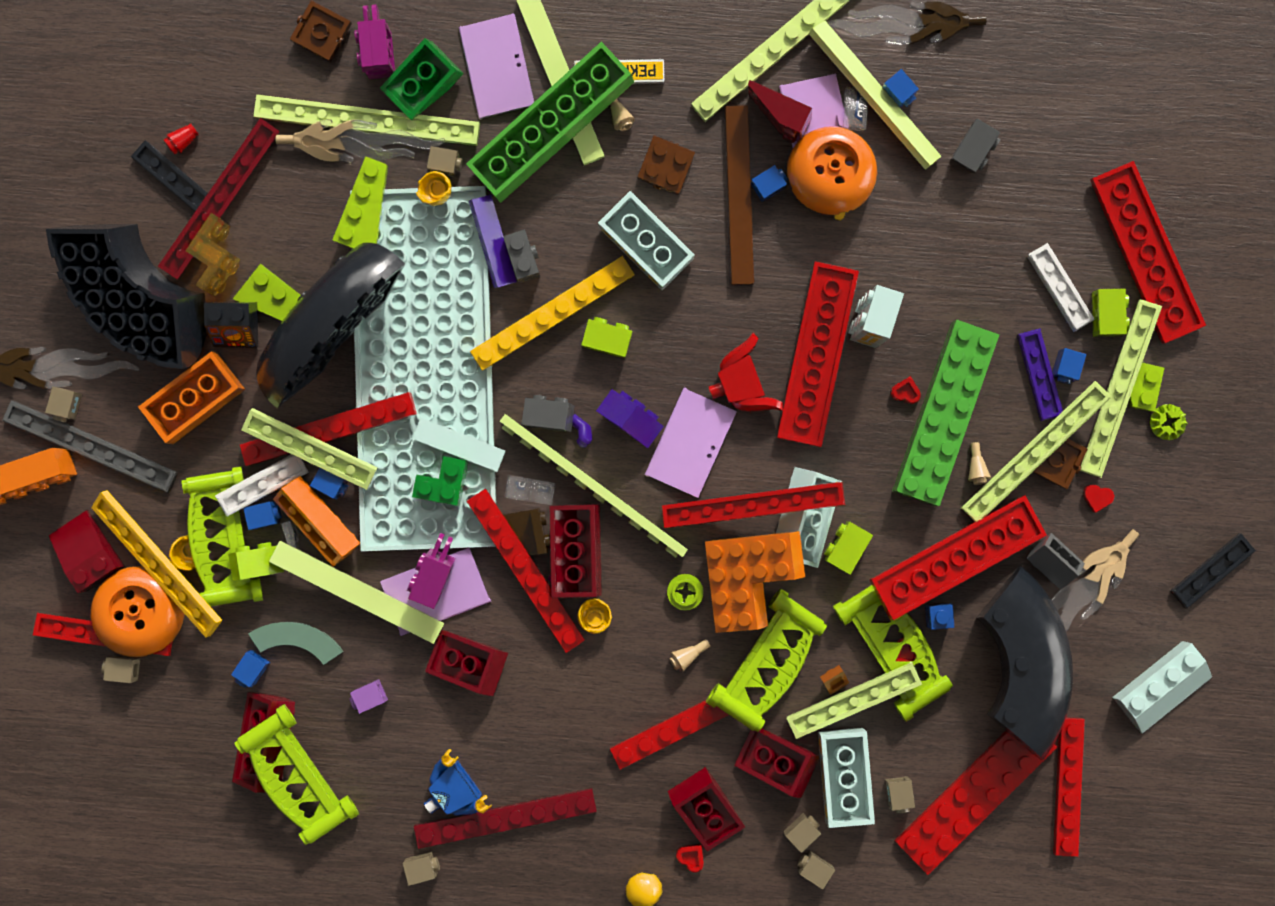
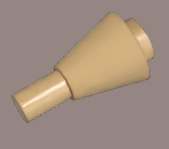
M618 99L614 100L610 104L615 130L626 131L632 127L635 118Z
M979 442L971 443L972 458L968 481H972L973 485L986 484L991 476L981 456Z
M705 639L695 646L671 652L670 662L676 670L680 669L683 672L701 652L710 648V644Z

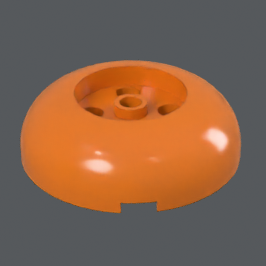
M822 127L807 133L795 144L787 162V178H789L792 192L806 207L822 214L839 215L840 213L857 209L869 198L877 179V163L870 146L858 134L842 127ZM824 150H830L832 155L825 154ZM851 161L853 165L848 166L845 162ZM815 168H823V174H818ZM841 177L844 183L837 184L835 180Z
M143 566L124 568L109 576L96 591L91 604V622L98 639L113 652L128 657H144L164 649L179 633L185 616L183 611ZM132 590L134 592V597L130 600H127L126 594L128 591ZM149 599L155 601V606L151 609H148L146 606V602ZM138 607V611L133 614V608ZM122 611L124 617L122 620L117 621L115 619L116 614ZM143 620L145 626L143 629L138 630L136 623Z

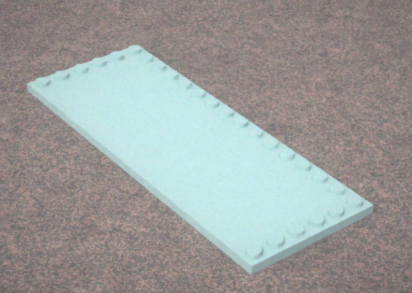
M452 187L451 195L447 202L439 206L423 203L416 195L418 188L385 189L377 244L396 254L405 263V266L386 302L366 319L362 316L361 323L355 328L356 408L411 392L417 415L357 433L358 459L377 467L369 488L366 490L359 486L361 551L434 549L440 533L445 534L440 548L445 547L449 536L453 538L450 548L495 547L493 541L466 502L486 488L496 503L495 471L469 461L460 506L412 497L416 475L439 479L443 456L465 460L412 439L420 418L494 446L492 365L482 371L470 353L471 350L491 338L489 269L468 202L471 199L486 196V187Z

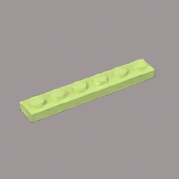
M253 408L249 411L242 427V431L366 490L369 488L377 470V467Z
M911 662L787 716V720L795 738L798 739L922 685V682Z

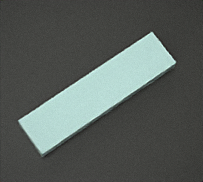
M420 418L412 438L498 472L506 452L423 418Z

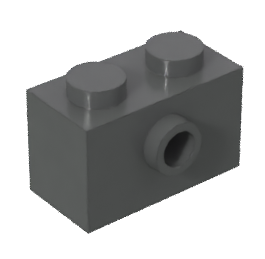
M975 119L951 157V160L972 173H975L977 169L981 171L988 161L986 158L989 150L994 151L1001 140L998 138L1000 132L981 120Z
M525 229L503 236L518 282L522 283L540 277L535 261L539 256L535 245L530 246Z
M533 395V399L525 398L521 425L529 428L571 432L575 406L568 403V399L555 397L554 401L546 400V396Z
M1052 533L1033 546L1027 557L1031 564L1039 569L1059 589H1062L1076 579L1085 565L1081 559Z

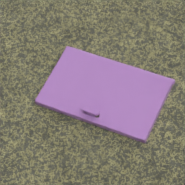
M515 14L463 27L460 26L459 32L478 118L481 120L532 105L534 98Z
M836 74L779 86L781 94L812 107V119L804 135L815 129L829 126H842V128L848 129ZM795 141L794 143H792L793 148H794L795 144L797 143V141ZM824 150L825 154L832 155L830 150ZM851 161L845 162L848 166L853 165ZM815 168L818 174L822 173L823 168Z
M683 388L645 476H650L698 498L737 411L691 392L687 388Z
M470 547L449 555L456 559L441 597L434 609L408 599L410 592L407 591L408 585L414 574L419 572L415 568L380 581L384 593L439 621L491 602ZM398 626L401 636L410 633Z

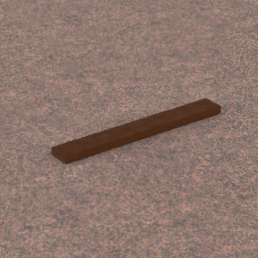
M748 105L725 106L731 286L754 285Z

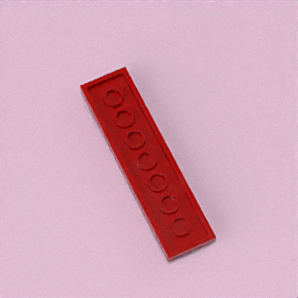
M1132 161L1090 180L1142 300L1162 306L1155 325L1161 343H1167L1206 326L1135 162Z
M814 262L777 438L822 447L859 274L858 270Z
M1026 495L869 579L892 621L1047 536Z
M1005 731L895 839L896 843L929 875L1057 746L1054 744L1046 757L1040 760Z

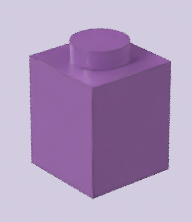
M379 679L350 692L352 696L350 697L351 705L354 710H358L359 714L388 700Z

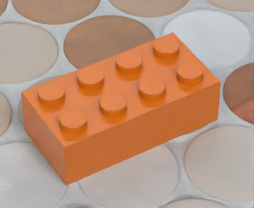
M211 351L138 406V408L165 443L175 444L242 393L245 388L220 355Z
M50 448L0 465V505L6 503L5 499L28 496L27 492L30 491L40 492L49 489V484L57 483V485L70 482V477L77 475L70 451L68 449Z

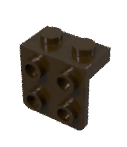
M540 508L503 515L530 556L548 553L550 536L549 534L545 535L544 525H547L545 512H541Z

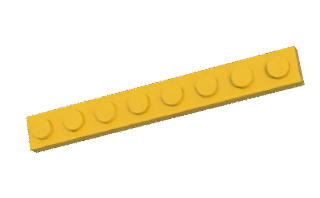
M622 256L477 346L470 353L483 371L629 280L635 274Z
M108 491L100 492L91 508L205 638L211 636L222 619Z

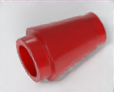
M189 124L167 134L163 141L175 155L178 152L182 153L199 134Z

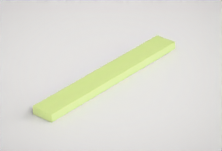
M517 0L519 9L552 87L569 71L541 0ZM590 122L573 137L583 165L604 158V153Z
M823 21L809 32L814 41L925 170L941 157L826 21Z
M1141 299L1137 303L1106 391L1112 398L1100 408L1087 445L1088 450L1080 465L1081 472L1102 478L1162 308L1160 305Z
M1094 381L961 508L974 521L985 517L1112 397Z
M279 541L269 562L433 644L444 625L443 622L282 541Z

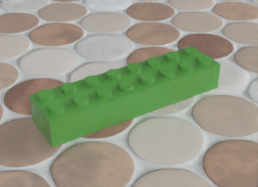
M601 41L467 162V166L501 203L634 83L632 74Z
M959 320L951 322L892 492L932 506H940L999 334Z

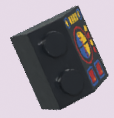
M257 302L204 303V324L213 347L258 348Z

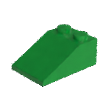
M424 38L380 89L410 120H413L444 95L464 73L432 41Z

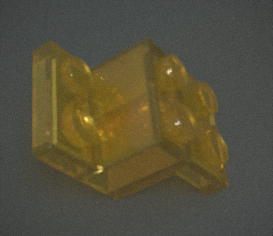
M211 213L186 249V252L208 266L196 286L216 296L225 289L227 285L226 280L230 274L233 275L237 271L240 259L218 245L220 241L223 242L227 238L231 226Z

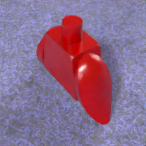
M752 333L745 342L733 349L722 359L720 372L718 373L721 382L709 386L712 398L716 399L726 395L728 402L741 411H783V403L775 398L764 397L765 393L749 355L756 347L759 339Z

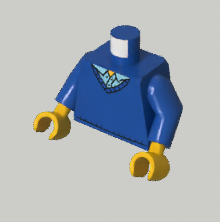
M447 750L433 768L429 779L431 786L428 788L433 796L424 802V806L431 814L440 807L447 815L450 813L454 815L484 813L492 807V805L487 806L484 803V800L488 797L486 795L481 797V791L459 763V757L451 758L449 753L452 750Z

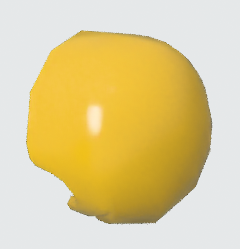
M437 171L426 173L418 181V192H416V195L427 205H443L451 195V182L443 173Z
M188 535L182 536L173 542L169 552L171 563L176 568L185 571H191L195 568L190 552Z
M599 598L586 600L580 606L577 618L583 630L591 634H598L604 632L610 626L612 614L605 602Z
M641 872L631 877L626 885V897L634 906H653L662 895V883L654 874Z

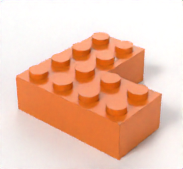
M800 531L705 542L716 633L758 630L768 627L763 582L796 580L805 577Z

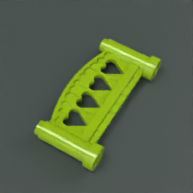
M241 466L232 468V471L189 477L186 480H182L183 493H188L190 496L187 518L190 552L198 576L205 588L204 592L200 593V595L210 607L252 599L254 602L263 601L260 578L233 581L232 574H230L221 583L217 584L213 581L215 574L211 571L214 564L231 569L228 554L235 553V548L243 547L245 543L239 511L227 517L220 506L211 515L204 516L200 500L203 497H209L218 501L215 495L243 481L244 477ZM207 519H211L226 525V527L214 538L210 539L206 537L207 529L204 527V522ZM210 542H216L230 548L216 561H212L209 558L211 551L208 550V544Z
M871 585L846 602L837 603L833 606V609L844 625L853 621L885 673L911 662L913 665L917 663L923 665V671L928 673V678L925 681H921L922 685L899 694L901 698L893 703L903 720L907 722L914 718L913 714L949 692L953 684L946 675L943 677L939 675L931 648L920 628L908 613L889 623H871L877 608L882 605ZM896 624L899 628L898 632L904 635L903 641L883 642L890 626ZM904 644H909L911 651L916 654L914 661H896Z
M781 588L769 602L768 607L775 611V614L769 621L768 627H765L728 686L725 688L718 683L706 700V703L713 708L717 706L752 731L755 730L757 732L761 730L765 723L762 715L785 694L799 674L808 655L813 636H821L827 627L822 619L789 598V593ZM782 630L801 631L802 637L797 640V645L794 648L789 647ZM770 649H787L790 652L789 657L784 659L785 663L782 667L776 665ZM757 668H775L777 670V676L772 678L770 686L764 685ZM745 687L764 688L765 694L763 697H759V704L753 705Z
M283 704L276 709L277 713L237 738L238 740L234 743L241 754L245 752L249 754L254 771L264 791L275 806L302 829L299 836L303 843L307 845L308 843L312 844L348 818L352 820L359 815V811L348 795L341 800L336 797L289 729L297 724L287 706ZM282 746L276 761L272 764L267 763L266 756L260 753L264 747ZM294 765L288 780L285 782H281L278 779L279 775L273 772L276 766ZM307 783L301 798L298 800H293L291 798L292 793L286 790L289 784ZM320 801L311 818H306L304 811L299 809V805L302 802Z

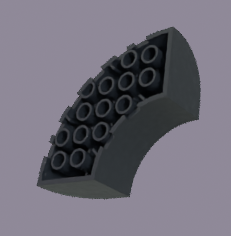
M94 224L46 229L51 258H55L59 270L57 272L59 280H63L68 290L66 293L75 308L79 307L86 317L85 320L97 333H102L110 340L112 345L121 351H127L139 360H147L156 363L158 366L184 369L191 366L198 359L206 337L204 324L205 293L184 289L172 283L157 270L144 250L138 224Z
M376 243L359 244L345 256H341L308 291L300 295L296 305L271 335L257 364L256 375L259 387L265 397L276 408H279L323 373L335 355L334 352L361 323L362 316L366 319L386 302L405 266V263L396 254Z
M1018 566L976 617L989 631L995 641L1001 661V686L992 707L986 715L1040 760H1043L1057 740L1068 714L1073 686V661L1069 639L1055 605L1036 579L1022 566Z

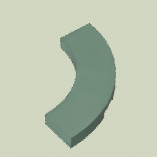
M299 622L272 623L248 633L260 653L274 646L293 645L308 650L324 665L344 652L325 632Z

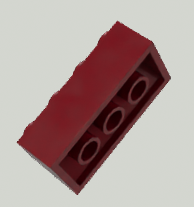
M600 505L550 506L552 598L601 596Z
M248 692L240 736L277 713L276 709L283 704L287 706L294 716L295 701L279 696ZM282 746L264 747L260 753L266 756L267 763L272 764L276 761ZM237 750L232 782L255 793H266L257 778L249 754L246 752L241 754ZM284 765L276 766L273 769V772L279 775L278 779L283 782Z

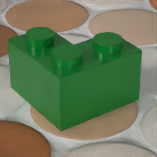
M443 456L439 479L416 475L412 497L460 506L469 461Z

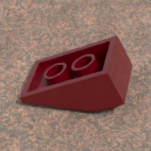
M749 80L748 91L750 98L775 129L783 135L782 138L790 143L798 142L804 136L811 122L812 107Z
M88 510L49 535L64 573L77 593L89 591L125 567Z
M441 629L425 672L478 694L494 696L508 653Z
M761 728L759 732L755 730L750 731L734 766L792 797L802 798L820 756Z
M706 767L667 791L673 807L707 852L745 828L742 820Z

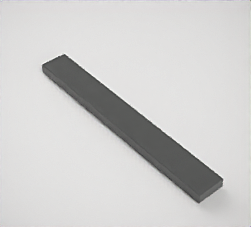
M11 400L2 420L167 493L170 492L178 474L173 469L67 423L54 420L51 416Z

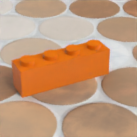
M301 476L282 487L273 498L277 505L333 567L349 556L360 544L355 535L345 527L339 517L328 508L326 503L320 499Z

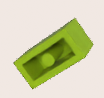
M1098 289L1092 292V314L1095 319L1093 320V337H1115L1127 334L1130 320L1126 317V308L1129 306V296L1126 295V289Z
M594 317V320L588 319L582 348L626 359L632 331L628 330L629 326L621 323H616L613 326L607 324V320Z
M847 521L845 524L841 523L835 533L838 537L834 544L829 543L824 552V555H826L824 560L851 575L873 535Z
M271 542L257 544L258 549L250 550L249 546L235 548V553L228 554L232 580L236 581L284 572L283 568L269 562L277 546H272Z

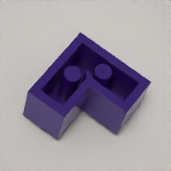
M611 389L596 411L633 439L649 448L664 427L657 421L659 417L650 410L645 412L646 406L636 399L632 402L633 398L624 391H621L619 394Z

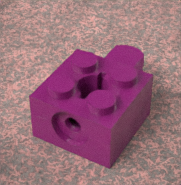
M377 4L372 5L373 20H371L368 5H364V21L357 22L358 30L354 31L356 44H359L360 52H357L358 66H361L362 72H365L369 79L388 78L395 72L392 32L385 19H380Z
M440 533L434 549L430 548L427 554L423 553L419 558L415 568L419 572L414 574L407 588V591L410 592L409 600L432 609L435 608L441 597L456 559L447 555L453 538L450 536L443 552H439L445 536Z

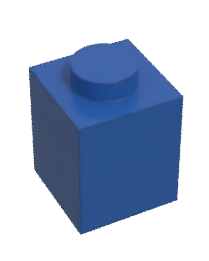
M902 69L882 86L899 107L903 105L908 107L916 100L915 94L919 90Z
M774 165L753 178L751 186L761 202H764L785 189L787 177L782 169L778 170Z
M1067 348L1060 349L1052 371L1053 376L1058 378V382L1064 384L1079 381L1087 354Z
M319 468L310 484L311 487L333 499H338L339 496L343 497L349 487L347 480L322 468Z
M266 502L243 508L248 530L280 524L279 519L282 518L281 509L275 502Z
M952 604L925 605L927 628H954Z
M250 650L245 653L231 675L236 678L235 682L245 688L247 686L252 687L256 685L271 662Z

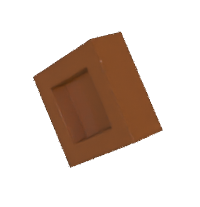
M839 665L820 676L830 695L849 684L845 673Z

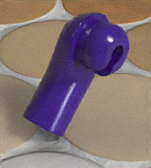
M574 414L572 426L578 430L579 438L577 439V444L585 448L592 441L591 426Z

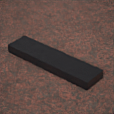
M146 140L131 155V158L194 211L197 210L208 192Z
M1238 533L1170 591L1184 608H1188L1256 550L1242 533Z

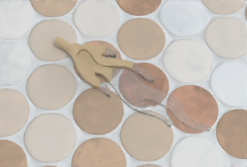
M326 119L313 123L303 131L293 135H276V144H294V147L300 148L311 156L323 161H345L349 163L354 161L353 157L345 153L333 152L329 149L337 148L364 159L366 156L381 161L398 156L412 158L415 156L414 152L406 148L387 150L381 148L387 144L401 143L421 149H430L431 146L437 147L445 141L444 138L433 141L423 140L403 130H390L383 133H366L356 130V128L374 129L377 127L376 123L362 120H349L329 130L322 131L333 123L331 119Z
M1132 529L1122 542H1117L1112 546L1098 549L1089 554L1083 560L1085 565L1080 575L1094 565L1092 572L1084 578L1067 585L1054 596L1052 602L1057 611L1063 607L1060 617L1066 632L1075 615L1086 604L1092 601L1091 606L1082 613L1081 620L1087 619L1099 609L1107 596L1112 575L1113 581L1111 586L1113 588L1119 586L1125 573L1127 555L1130 551L1129 547L1140 535L1138 532Z

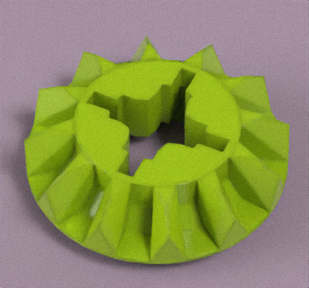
M1172 404L1159 406L1150 418V426L1153 433L1163 440L1177 439L1181 434L1185 433L1184 430L1188 423L1185 418L1186 414L1182 412L1180 407ZM1167 416L1169 419L1176 418L1175 422L1172 423V428L1170 426H1161L1167 421Z
M678 575L668 585V599L677 609L691 610L698 606L703 598L702 584L692 575ZM685 582H687L688 590L695 592V594L687 595L685 602H683L682 594L675 592V590L683 589Z

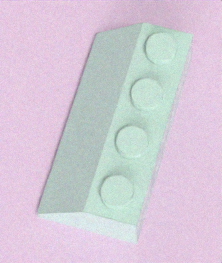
M795 467L789 489L842 481L814 471ZM835 507L781 514L776 533L800 531L803 562L805 565L818 568Z
M1182 641L1112 698L1140 733H1144L1211 679L1212 675L1206 660L1194 645Z

